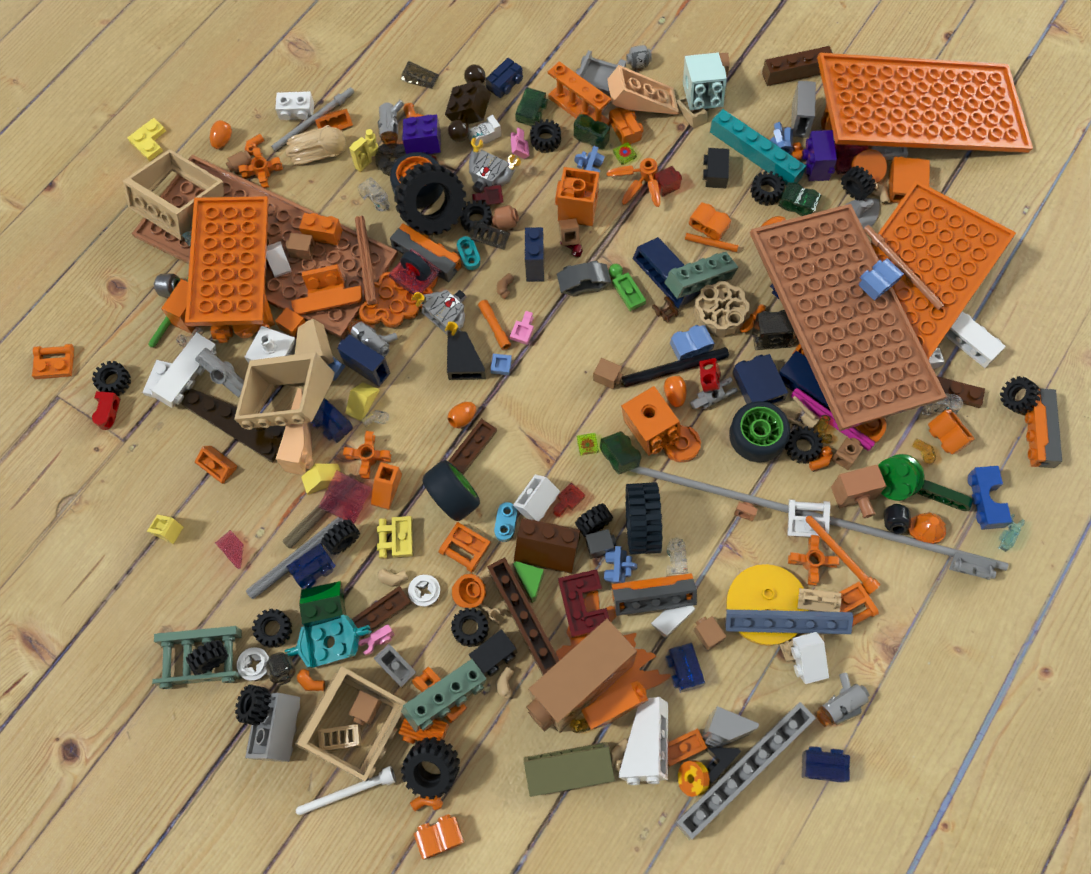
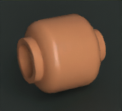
M510 205L496 208L494 216H492L493 225L497 226L501 231L516 227L517 222H519L516 208H512Z

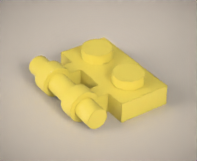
M371 129L366 130L365 139L361 137L349 147L354 166L359 172L372 162V156L378 155L379 147L376 143V136Z
M392 517V525H387V519H379V526L377 527V534H379V543L377 544L379 558H387L388 550H392L393 558L413 556L412 517ZM388 533H392V542H387Z

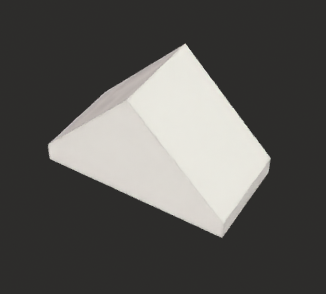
M281 241L268 245L266 258L274 277L292 272Z

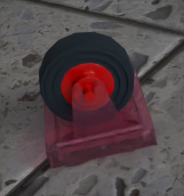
M411 249L403 254L398 265L389 273V277L414 295L416 292L423 293L440 274L441 270Z

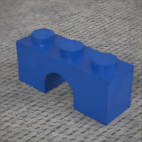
M999 466L975 467L968 475V484L972 487L973 504L976 505L977 509L976 519L981 526V530L1007 527L1012 523L1008 503H996L989 495V491H996L1003 485Z

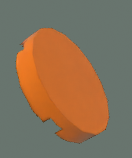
M867 149L858 153L851 164V167L859 166V168L863 167L864 171L868 170V174L873 176L871 179H874L876 183L883 179L887 170L886 159L882 153L873 149Z
M680 425L681 437L672 445H666L663 447V450L671 460L688 462L698 455L701 448V439L693 428Z

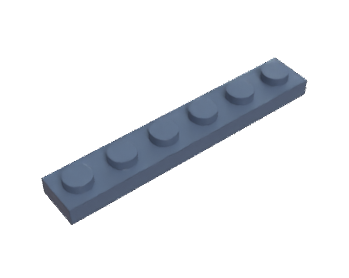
M726 609L725 630L734 632L851 634L853 614L852 612Z

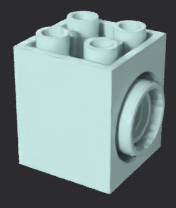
M719 53L685 56L683 87L690 110L724 107L726 71L722 65Z

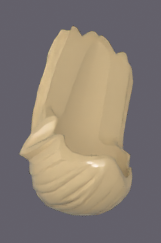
M326 125L323 128L290 137L287 140L286 155L292 158L291 162L294 165H302L327 157L339 156L345 149L346 138L338 128Z

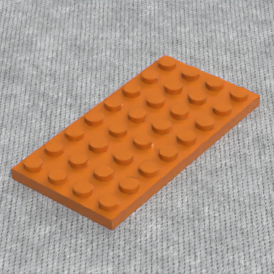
M268 196L194 198L185 314L186 326L264 324Z

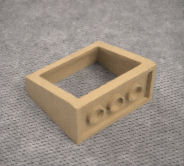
M169 149L124 179L123 185L128 208L179 240H183L192 231L194 199L179 209L154 194L153 191L172 171L205 190L195 198L223 197L224 187L223 181L220 178L213 176L205 169L200 168Z
M316 352L250 360L234 420L247 430L312 422L333 381L335 372ZM305 382L299 409L260 413L274 386Z
M341 666L335 672L294 745L346 773L366 781L367 778L371 779L375 773L376 767L374 765L377 759H382L387 750V747H385L387 740H392L398 729L395 727L398 720H403L404 715L401 713V710L407 702ZM342 682L393 707L360 769L308 742Z

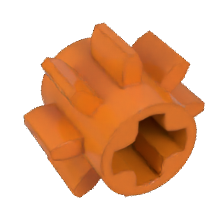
M232 325L211 326L212 338L217 339L219 343L228 342L229 337H233Z

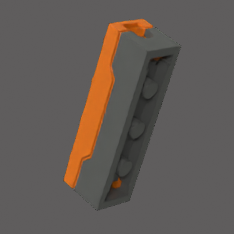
M404 223L390 237L392 248L402 254L410 251L422 257L428 266L434 269L437 275L447 282H450L461 268L460 257L455 252H449L442 244H436L427 235L418 233L415 229Z
M1040 388L1038 390L1041 391V395H1037L1040 397V401H1035L1038 405L1036 407L1032 405L1033 410H1027L1025 415V423L1028 424L1026 440L1029 442L1028 459L1030 460L1031 467L1055 468L1062 462L1057 394L1055 389Z
M692 573L612 584V597L616 616L697 605V589Z

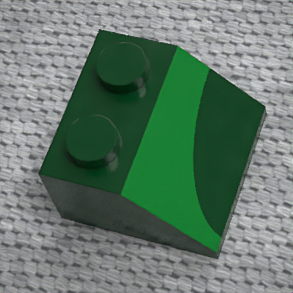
M341 581L301 589L299 605L302 624L305 627L318 625L341 618V615H346Z

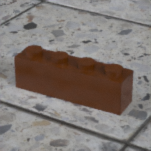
M830 46L766 59L762 70L766 85L771 86L821 75L817 57L819 53H833Z

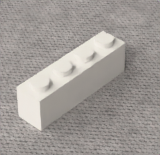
M963 311L946 334L949 340L984 368L1006 347L998 338L992 336L983 326H980L970 315L965 314Z
M196 332L151 390L153 397L171 408L175 404L179 405L184 398L183 394L185 391L193 387L194 379L197 375L200 376L205 371V368L195 358L204 348L209 349L216 356V344Z

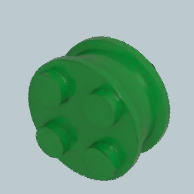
M897 454L883 460L878 465L886 484L881 494L888 499L895 501L904 500L919 492L924 484V470L921 464L910 455Z

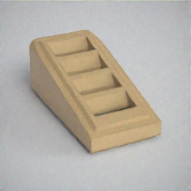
M686 96L676 100L679 110L693 128L707 123L708 112L704 108L690 110L688 105H684L688 103Z
M354 724L318 730L319 748L324 751L362 747L361 725ZM349 731H352L353 742H349ZM341 732H344L345 743L341 744ZM333 733H336L337 736L336 745H333ZM324 734L329 735V746H325Z

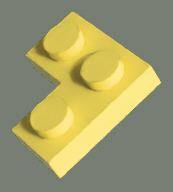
M153 118L128 136L127 139L144 157L151 161L163 152L162 148L154 140L164 134L166 130Z

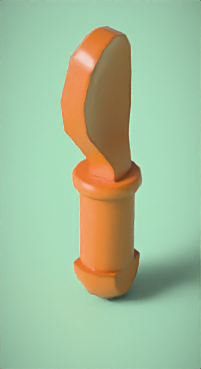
M759 305L750 314L749 319L743 324L740 332H748L753 328L754 321H757L759 316L766 311L765 305Z

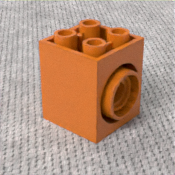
M564 167L562 178L558 181L555 205L558 206V221L576 218L578 224L593 226L599 197V172Z
M655 386L621 405L624 422L648 456L659 453L663 447L676 443L681 437L680 421Z

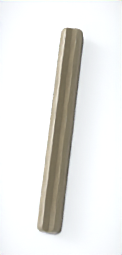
M350 473L282 542L288 548H292L358 482L357 477Z

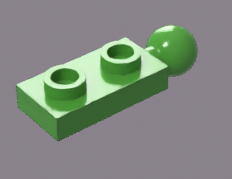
M612 264L609 267V275L615 278L612 280V284L629 311L645 305L646 299L630 274L622 275V266Z

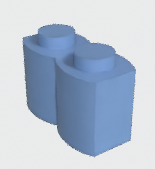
M888 258L883 262L879 260L872 267V271L867 270L861 275V282L858 285L875 301L895 285L904 273Z
M695 325L689 331L676 332L670 340V345L678 360L709 352L715 344L705 325Z

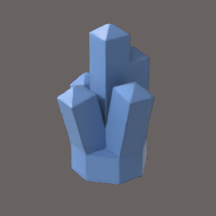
M777 122L774 124L775 130L773 131L775 137L769 141L791 154L794 150L792 144L793 130L791 127L784 128L783 130L781 122Z

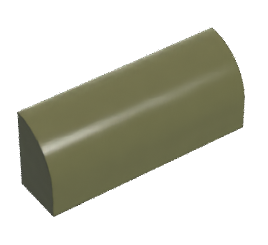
M607 742L524 757L530 797L615 781Z

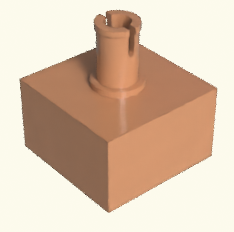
M877 464L839 474L831 489L839 508L858 504L863 515L862 517L869 518L876 514L870 500L876 499L884 490L886 484Z

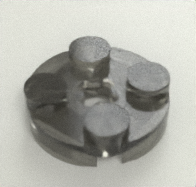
M390 143L379 146L375 161L377 168L383 171V174L390 176L394 163L400 157L406 155L404 145ZM392 157L397 158V159H394V162H391V161H390V158H392Z

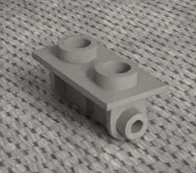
M955 552L949 570L990 580L996 577L994 568L997 562Z

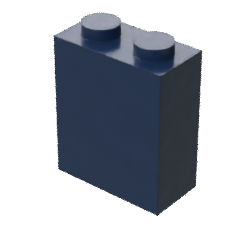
M543 227L525 228L526 282L544 281Z
M350 334L340 341L337 349L344 364L380 387L390 375L385 357Z
M770 354L758 355L753 360L747 362L745 360L740 361L735 365L732 374L746 404L756 401L775 404L786 399L788 391Z

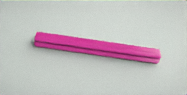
M799 388L792 392V398L796 396L810 411H813L817 416L839 430L829 409ZM854 427L840 431L850 439L856 438L861 442L860 446L864 447L867 451L871 450L875 444L873 440Z

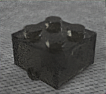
M785 310L757 313L752 329L755 350L792 348L794 341H797L798 338Z

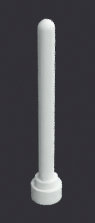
M391 766L382 769V772H379L378 776L297 807L296 814H305L381 783L382 785L387 784V786L396 783L394 771Z

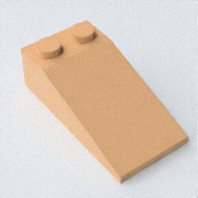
M620 65L617 66L607 79L611 102L616 107L626 110L676 115L679 113L674 89L668 85Z
M301 388L297 389L291 410L300 408L303 395ZM311 422L286 425L276 456V460L285 472L304 475L313 466Z

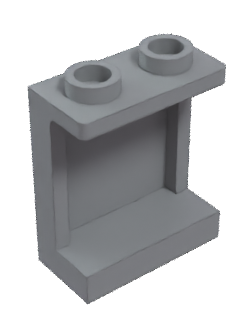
M588 50L586 56L582 57L581 67L576 70V74L604 94L610 96L607 79L618 65L592 57V51ZM620 59L618 65L626 68V60Z

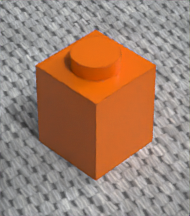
M286 307L275 322L280 330L297 339L298 327L303 325L305 320Z

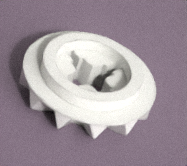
M419 575L411 581L408 587V595L417 606L426 607L434 604L439 598L441 589L434 577ZM428 585V591L431 594H424L421 597L422 593L418 588L424 589Z
M249 648L239 656L237 671L246 680H260L261 677L267 674V670L270 667V658L260 648ZM252 658L256 662L260 661L256 665V671L252 667L248 668L252 664Z

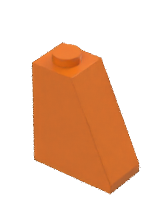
M639 681L629 683L581 711L592 730L612 723L648 701L647 692Z

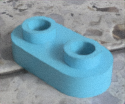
M510 502L501 504L497 511L494 533L501 542L510 541L515 532L517 509ZM509 509L511 510V512L509 514H505L504 510ZM507 528L508 530L506 533H502L501 529Z

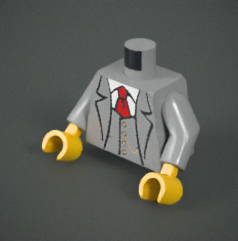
M473 138L471 145L474 149L471 150L469 159V173L472 176V181L475 183L472 187L473 190L481 193L484 189L483 187L508 184L515 171L514 167L519 166L521 160L517 158L513 163L515 155L512 154L508 157L507 162L483 150L479 152V149L483 147V141L480 139L479 145L476 146V138Z
M447 290L424 295L416 292L411 300L417 301L415 304L417 307L423 304L422 313L445 334L448 335V332L452 331L451 335L454 336L456 331L463 327L466 315L464 313L465 306L462 302L466 299V295L461 290H458L454 295Z

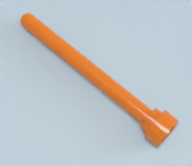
M812 516L806 517V522L860 579L867 594L873 593L881 584L875 578L868 577Z

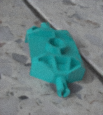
M341 615V618L311 627L303 626L301 627L296 647L285 649V652H287L285 655L287 658L299 655L308 668H315L353 657L358 651L360 636L371 634V628L369 625L356 628L354 622L347 615ZM334 637L335 643L329 648L327 642L329 638Z

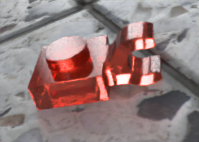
M570 483L558 495L560 502L553 508V514L559 518L567 507L573 510L585 498V494L574 484Z

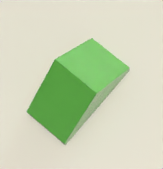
M516 561L513 563L514 570L533 603L536 601L543 580L544 569Z

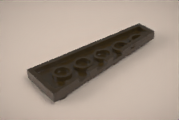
M194 389L188 391L181 403L183 407L224 431V433L235 438L272 463L275 461L285 426L260 427L251 430L244 429L234 420L237 410L236 406Z

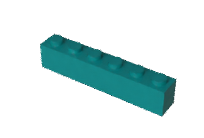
M724 109L712 119L711 134L768 173L772 171V175L779 174L778 178L782 177V181H784L786 186L792 189L802 179L806 168L805 164Z

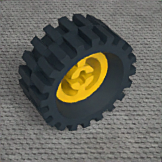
M658 483L626 484V528L630 554L661 553L663 536Z

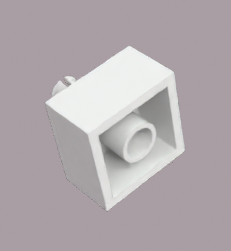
M261 326L245 355V359L249 363L250 360L294 355L296 339Z

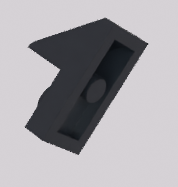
M739 748L706 749L718 762L717 764L712 762L707 767L710 778L709 784H712L741 752Z

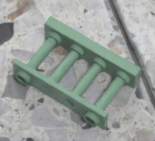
M237 626L154 634V642L163 648L162 678L152 679V683L159 686L160 689H172L173 685L211 681L233 683L235 679H241L240 674L233 671V642L236 638H242V630ZM213 640H222L229 655L228 659L224 662V672L212 673V671H207L205 674L191 675V669L186 661V657H188L189 653H192L194 643L202 642L205 645V643H210ZM174 644H181L183 646V676L171 677V654Z

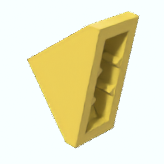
M364 382L351 389L345 414L362 422L380 390Z
M315 464L301 477L307 495L337 485L344 480L338 464Z
M157 515L147 532L174 544L184 527L172 517Z

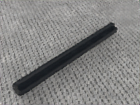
M724 347L625 375L622 377V383L624 387L700 366L699 361L716 358L717 361L729 357V351Z

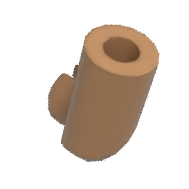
M510 273L497 283V294L501 298H506L510 294L507 286L514 280Z

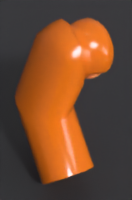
M406 103L403 107L406 118L424 116L415 113L412 103Z
M258 134L246 141L245 151L250 156L254 155L253 149L264 142L262 135Z
M796 142L793 144L794 150L791 156L800 161L803 157V147L801 143Z
M829 446L822 447L819 458L809 462L811 471L830 465L833 452Z
M301 669L299 674H297V681L306 691L325 690V681L312 680L307 669Z
M418 796L410 802V805L415 812L424 805L432 806L433 810H439L443 802L441 797L438 798L437 796L434 799H429V796H426L425 799Z

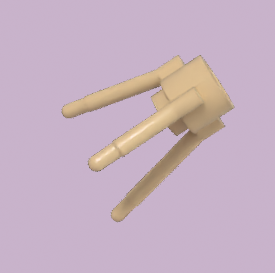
M794 396V401L805 411L800 418L803 422L787 416L788 421L801 426L802 429L805 426H808L809 429L813 428L821 418L813 411H810Z

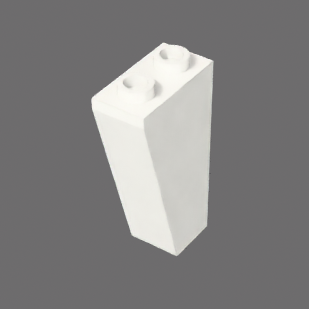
M660 697L648 698V701L637 708L619 772V778L627 781L628 785H640V782L647 781L649 784H659L660 780H668V702Z

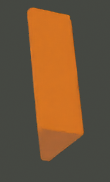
M202 446L195 460L197 465L222 484L238 467L213 446Z

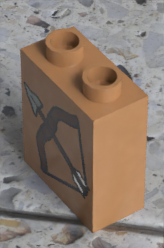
M606 619L528 689L532 700L526 706L529 711L528 714L544 732L553 725L560 733L582 713V709L591 705L633 666L637 650Z

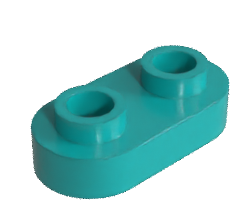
M461 237L457 241V249L462 263L466 269L475 270L481 264L475 242L471 237Z

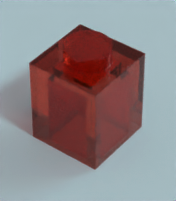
M673 166L654 174V180L658 182L661 197L680 189L682 176Z

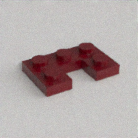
M597 569L558 578L571 638L588 635L606 619L610 621L607 608L591 612L586 611L583 594L602 590Z

